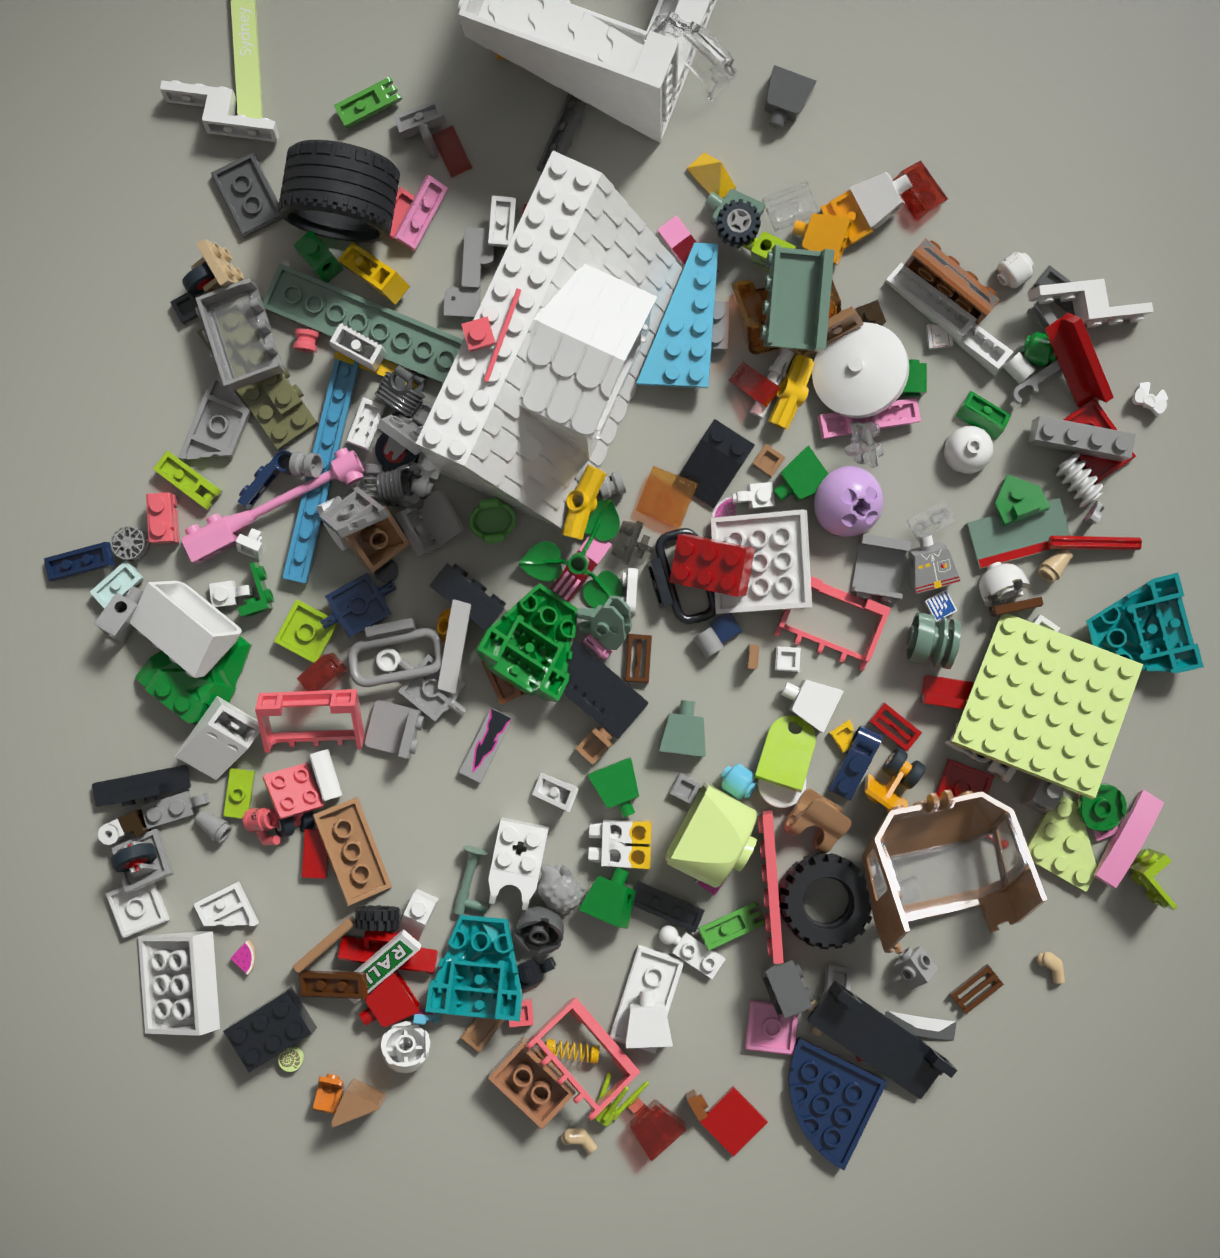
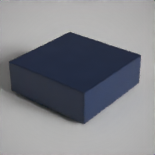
M725 613L709 623L721 643L742 631L732 613Z

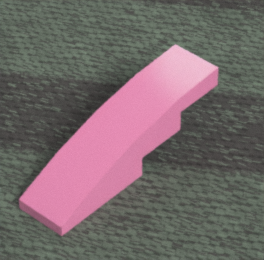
M917 398L897 400L881 413L866 418H848L835 412L817 416L821 440L888 429L921 421Z
M1145 790L1138 793L1130 812L1125 814L1117 833L1111 836L1093 875L1094 877L1113 889L1117 888L1143 846L1164 802Z

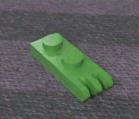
M391 77L385 78L334 105L346 129L402 100L400 94H395L398 92L395 85L390 86L394 83Z
M752 902L698 927L697 929L707 951L765 925V919L757 922L754 920V918L762 915L761 910L754 913L750 911V909L758 906L757 902Z

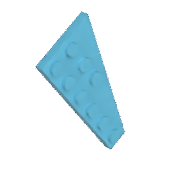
M694 243L636 382L637 385L709 389L719 244Z

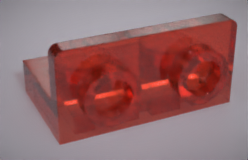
M921 160L902 170L893 179L895 181L906 174L910 180L912 187L901 193L905 206L916 221H919L928 212L948 200Z

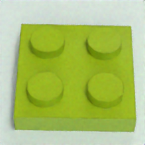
M296 599L274 642L318 664L339 624L336 623L324 630L320 620L327 618L328 615Z

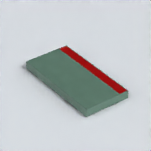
M1060 498L1047 501L1050 505L1048 511L1005 527L999 515L966 523L978 570L996 562L1005 563L1053 550L1048 546L1050 536H1070Z

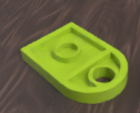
M788 715L777 719L768 731L754 778L801 793L816 744V735L813 727L798 716ZM793 723L799 725L801 732L799 734H792L788 730V725Z

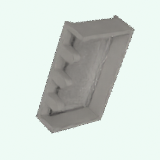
M250 278L196 298L198 304L196 313L200 321L204 323L203 335L211 345L210 357L218 367L217 379L222 387L227 388L233 393L234 390L277 374L286 373L258 287Z

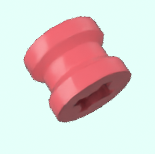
M295 329L296 342L293 344V349L304 353H316L317 346L315 343L316 339L319 338V333L309 329Z

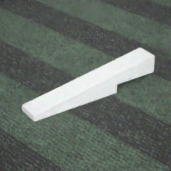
M900 263L886 279L885 282L933 324H938L952 336L954 342L994 376L1011 358L1013 351L975 323L977 319L904 264Z

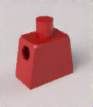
M397 969L368 994L365 1002L369 1007L359 1013V1016L366 1026L377 1019L384 1028L416 1014L422 1006Z

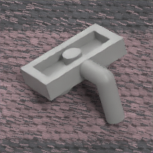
M438 99L394 116L402 139L421 133L429 156L433 158L438 155L429 130L446 123Z

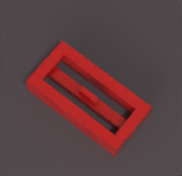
M885 702L881 704L873 717L869 719L872 725L905 751H908L922 734L920 730ZM884 710L912 731L914 735L911 737L883 715ZM878 718L883 720L886 724H888L891 728H893L896 732H898L901 736L908 740L907 744L902 742L899 738H897L894 734H892L888 729H886L876 720Z

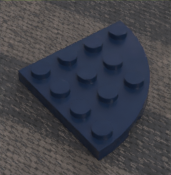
M798 1037L789 1068V1091L794 1113L805 1136L819 1153L832 1164L845 1171L887 1081Z

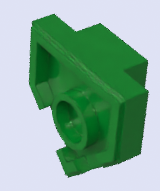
M1007 474L994 507L1005 527L1048 511L1050 505L1040 486Z

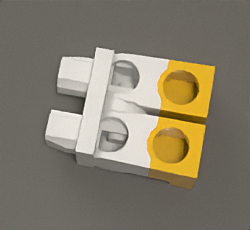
M604 820L603 823L590 824L589 838H602V847H589L588 861L601 863V866L650 869L651 845L642 844H651L652 820ZM628 843L641 844V845H628Z

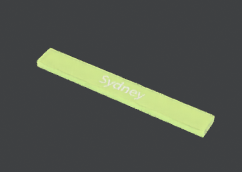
M231 0L237 113L249 118L260 119L263 118L256 0Z

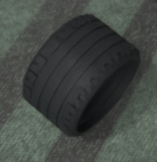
M330 140L300 141L287 150L278 212L289 224L307 232L312 230L316 235L351 242L380 241L391 233L400 172L388 158L360 146Z

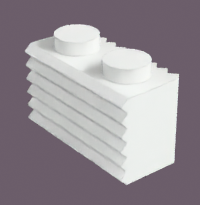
M343 323L338 325L329 342L334 350L375 372L386 355V351L381 344L379 345L368 337L366 338L364 335L357 333L356 330L353 331L352 328L344 326Z

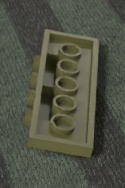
M237 305L217 318L236 378L270 365L258 327L250 325ZM203 327L197 333L209 351H212L210 343L206 341L202 330L205 329ZM285 367L286 373L277 374L237 389L278 450H281L318 424L301 398L304 394L297 384L292 386L287 379L291 375Z

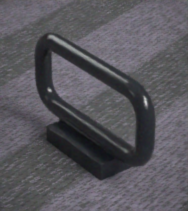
M679 528L660 535L655 544L657 559L650 560L646 564L659 608L671 606L676 619L681 623L695 624L706 621L716 614L715 592L706 590L709 600V608L707 610L692 615H687L683 612L675 584L669 582L671 570L664 547L667 542L677 539L678 534L699 535L692 529Z

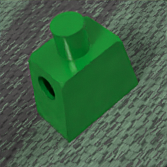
M312 230L293 245L298 254L317 276L326 283H329L344 270L334 255ZM331 262L328 268L322 270L324 265Z
M809 445L779 473L778 476L783 483L773 489L779 501H783L792 495L796 502H800L815 495L820 483L828 475V472Z
M631 757L588 773L590 781L607 808L617 805L622 818L636 813L631 799L639 797Z
M615 867L611 879L598 876L579 910L616 927L627 929L636 894L634 889L624 885L629 871Z

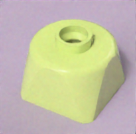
M704 782L665 854L666 863L712 887H719L729 876L732 869L740 872L744 868L754 850L757 839L750 835L757 818L756 810Z

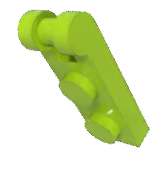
M168 450L153 468L154 471L207 510L212 506L211 502L215 496L218 497L222 492L221 489ZM204 486L208 491L202 497L198 492Z

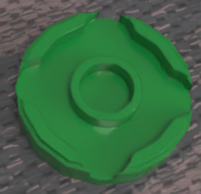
M1108 783L1100 784L1094 800L1080 795L1077 801L1079 819L1087 827L1095 831H1108L1115 828L1126 814L1127 802L1123 793Z

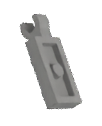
M189 791L141 805V810L146 827L149 829L196 814L195 806L210 801L207 793L191 797Z

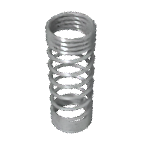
M365 464L364 475L370 477L363 480L365 483H368L362 486L364 489L369 490L364 491L365 493H378L377 490L366 488V486H376V484L365 480H376V477L367 475V473H382L384 470L383 466ZM370 496L372 499L379 500V497Z

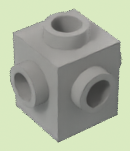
M922 946L914 949L909 947L903 950L898 955L899 960L894 965V968L910 989L928 983L938 970Z

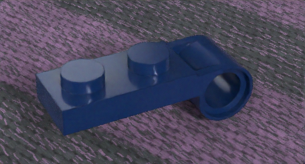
M287 450L279 451L265 467L261 466L255 472V479L250 486L246 485L239 493L240 498L238 502L251 510L280 472L292 475L289 467L284 469L281 465L282 460L286 457H291L292 453Z
M861 725L858 727L852 738L851 746L828 787L829 791L851 801L881 744L882 735Z

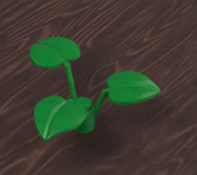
M610 499L597 501V507L589 515L585 533L591 535L582 552L573 554L569 561L560 559L561 550L557 545L549 541H542L529 549L519 561L520 567L530 576L542 581H553L559 578L563 572L561 564L568 566L569 570L574 574L584 573L589 575L593 579L587 581L584 585L583 596L585 601L595 609L598 605H603L610 596H620L622 598L623 588L616 574L605 570L596 576L587 569L589 558L586 553L594 537L600 541H608L614 538L619 531L620 519L614 502Z

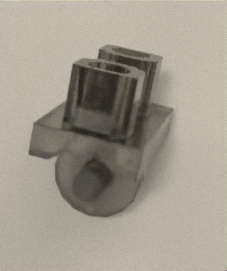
M640 521L636 523L622 522L619 534L630 537L628 546L615 541L611 551L613 556L622 560L621 563L629 565L635 548H638L635 557L639 559L643 558L644 552L652 553L653 548L648 546L649 536L643 535L641 543L637 542L644 523Z

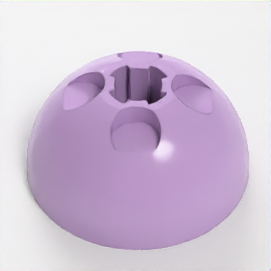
M856 466L838 468L829 473L817 489L814 500L816 517L820 525L831 534L840 537L861 535L870 530L880 518L884 503L883 492L879 482L868 471Z

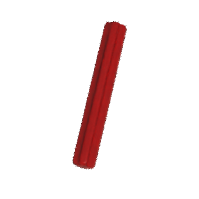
M1050 536L1048 546L1051 549L1141 550L1142 539L1140 537Z

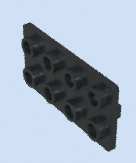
M575 641L570 648V651L573 652L567 669V673L570 675L563 693L614 737L620 738L645 709L648 701L581 643Z

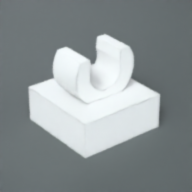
M252 528L248 537L239 534L236 540L237 551L260 561L264 553L261 543V532Z

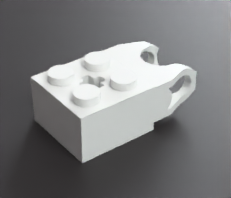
M501 818L488 879L491 892L490 904H495L496 897L502 887L514 885L522 894V910L528 909L529 901L538 886L549 831L548 826ZM519 841L523 842V846L527 847V850H523L522 853H518L517 849H514V845H517Z

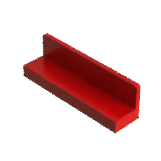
M1067 313L1047 326L1045 332L1076 405L1082 407L1093 398H1097L1105 403L1113 399L1114 396L1082 318Z
M924 675L920 703L964 710L974 682Z

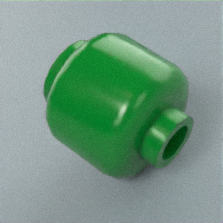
M1034 332L1032 336H1027L1021 351L1027 361L1041 367L1048 365L1049 361H1055L1056 356L1047 334Z

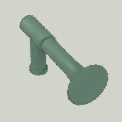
M464 846L463 849L467 851L468 860L453 913L464 915L465 908H469L486 914L489 903L471 900L468 897L477 862L481 856L488 853L477 847Z

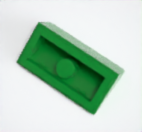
M970 391L959 408L956 417L971 426L985 430L991 438L996 440L1005 430L1011 414Z

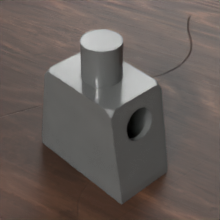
M774 65L764 108L766 112L772 114L769 125L776 129H782L786 119L795 122L812 95L817 81Z

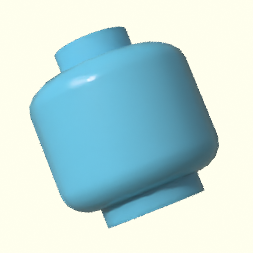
M736 764L732 768L727 766L720 776L723 779L722 789L737 800L748 799L758 783L755 782V774L742 764Z

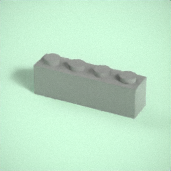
M1038 416L1032 420L1028 444L1124 462L1132 458L1136 434Z

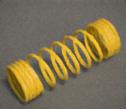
M547 1038L546 1046L555 1055V1039ZM559 1041L555 1056L557 1057L560 1047L561 1060L564 1057L567 1046V1060H570L573 1049V1060L575 1062L580 1048V1062H583L587 1047V1063L598 1064L600 1045L592 1044L588 1058V1044H585L582 1055V1044L580 1042L575 1056V1042L572 1043L569 1053V1043L566 1041L562 1054V1041Z

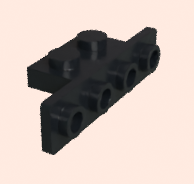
M187 765L92 784L95 805L97 807L120 803L121 807L135 805V799L144 798L145 802L160 800V794L191 788Z

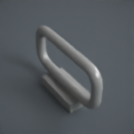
M409 618L365 627L368 639L355 643L348 652V665L352 680L358 686L373 687L432 675L441 669L444 647L441 636L435 630L430 628L417 629L414 619ZM425 637L430 638L433 642L435 661L431 665L364 678L360 675L357 655L362 650Z

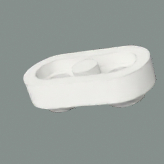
M628 568V573L623 572L622 587H627L626 597L622 596V599L630 607L631 616H635L638 568Z

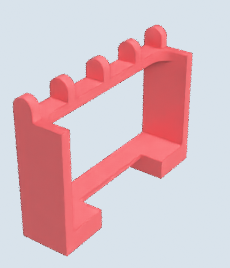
M811 576L812 590L879 616L864 655L785 624L791 609L783 610L774 636L779 637L782 629L797 635L794 644L799 645L802 637L819 643L816 653L821 654L824 646L841 652L838 660L841 663H844L847 655L861 660L858 669L864 671L867 662L871 660L891 608L870 599L857 598L852 594L824 584L822 580Z
M357 689L258 694L255 712L265 753H270V749L274 748V744L280 742H289L290 747H295L296 742L313 741L314 746H319L320 741L337 740L338 745H343L344 740H356L357 749H362L363 744H365V733ZM330 706L331 714L351 713L354 730L272 733L269 716H281L284 707Z
M571 998L529 1038L530 1041L525 1045L530 1049L536 1044L546 1055L540 1061L542 1066L551 1061L562 1073L556 1080L559 1085L567 1079L578 1092L573 1098L575 1104L582 1099L591 1107V1112L587 1118L590 1121L640 1073L639 1069L577 998ZM568 1012L572 1014L579 1024L583 1023L613 1058L611 1061L624 1074L597 1103L541 1040Z

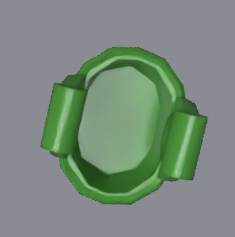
M498 497L480 500L478 506L470 514L469 526L471 532L477 537L482 538L486 544L504 542L507 535L516 526V516L514 510L506 503H502Z

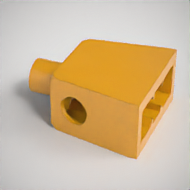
M812 213L809 224L796 220L792 234L804 238L802 247L805 250H834L833 264L839 266L853 220L849 217Z

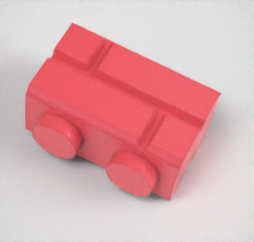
M170 492L146 494L149 543L156 545L180 543L178 509H176V506H178L177 495Z

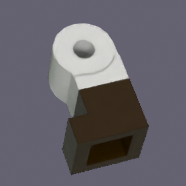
M139 809L101 826L98 831V837L103 844L111 845L120 842L129 833L134 832L135 837L151 831V829H147L142 810Z

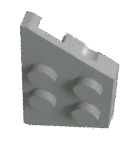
M216 373L212 375L178 458L182 460L234 456L252 413L234 392L231 393L227 388L220 385Z
M352 484L345 486L348 490L346 495L342 499L340 496H337L331 505L320 515V518L324 524L343 538L386 519L390 515L382 505Z

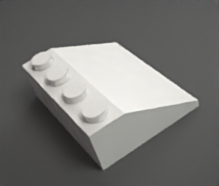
M213 931L138 936L145 1034L200 1036L220 1029Z

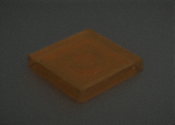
M653 466L635 511L681 528L698 483Z

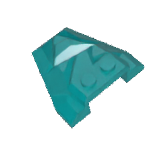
M1178 572L1151 579L1146 584L1086 620L1093 646L1143 664L1141 670L1182 673L1204 667L1198 643H1194L1182 601V596L1185 595Z
M460 915L448 941L449 948L445 957L441 958L438 964L440 968L437 975L429 984L425 1012L520 1021L523 994L508 919Z

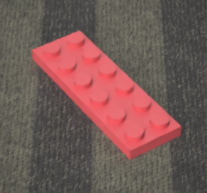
M763 810V816L758 817L759 833H764V841H760L761 858H766V865H762L763 883H768V889H764V907H769L770 913H767L765 917L766 932H771L772 938H767L768 957H773L774 964L784 963L773 810Z

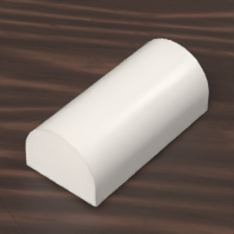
M329 749L310 754V760L322 799L326 801L341 796L342 791Z

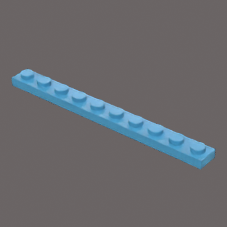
M336 358L334 361L312 452L319 454L322 458L323 468L321 474L331 469V461L336 459L334 453L340 450L360 368L358 367L359 363L355 360L353 365ZM306 477V481H305V482H307V481H309V480H311V479H313V478H311V477ZM332 480L302 495L282 577L284 579L308 584L323 522L316 506L328 501Z

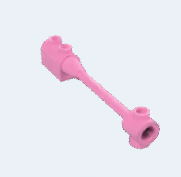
M347 448L340 449L334 453L336 459L331 461V469L319 477L313 478L251 511L247 510L223 517L219 513L214 514L206 519L208 524L200 528L198 524L185 529L187 535L182 537V543L191 562L200 564L235 546L238 538L237 533L253 523L255 519L333 479H337L342 483L345 482L346 486L359 482L364 478L362 474L364 468L354 450L349 452Z

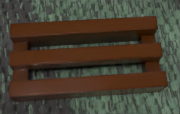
M1041 596L989 607V611L993 617L1041 607L1044 604Z
M628 634L625 682L649 683L652 635ZM637 639L635 677H630L632 640ZM642 640H647L644 678H639Z
M986 964L949 994L962 1011L967 1014L1004 984L996 973L993 972L992 968ZM986 973L990 975L977 986H975L971 991L965 994L962 998L959 999L958 995L964 992L967 988H969L972 984L978 981ZM993 980L995 981L992 985H990L987 989L981 992L968 1004L964 1005L965 1002L971 999L974 995H976L979 991L985 988Z

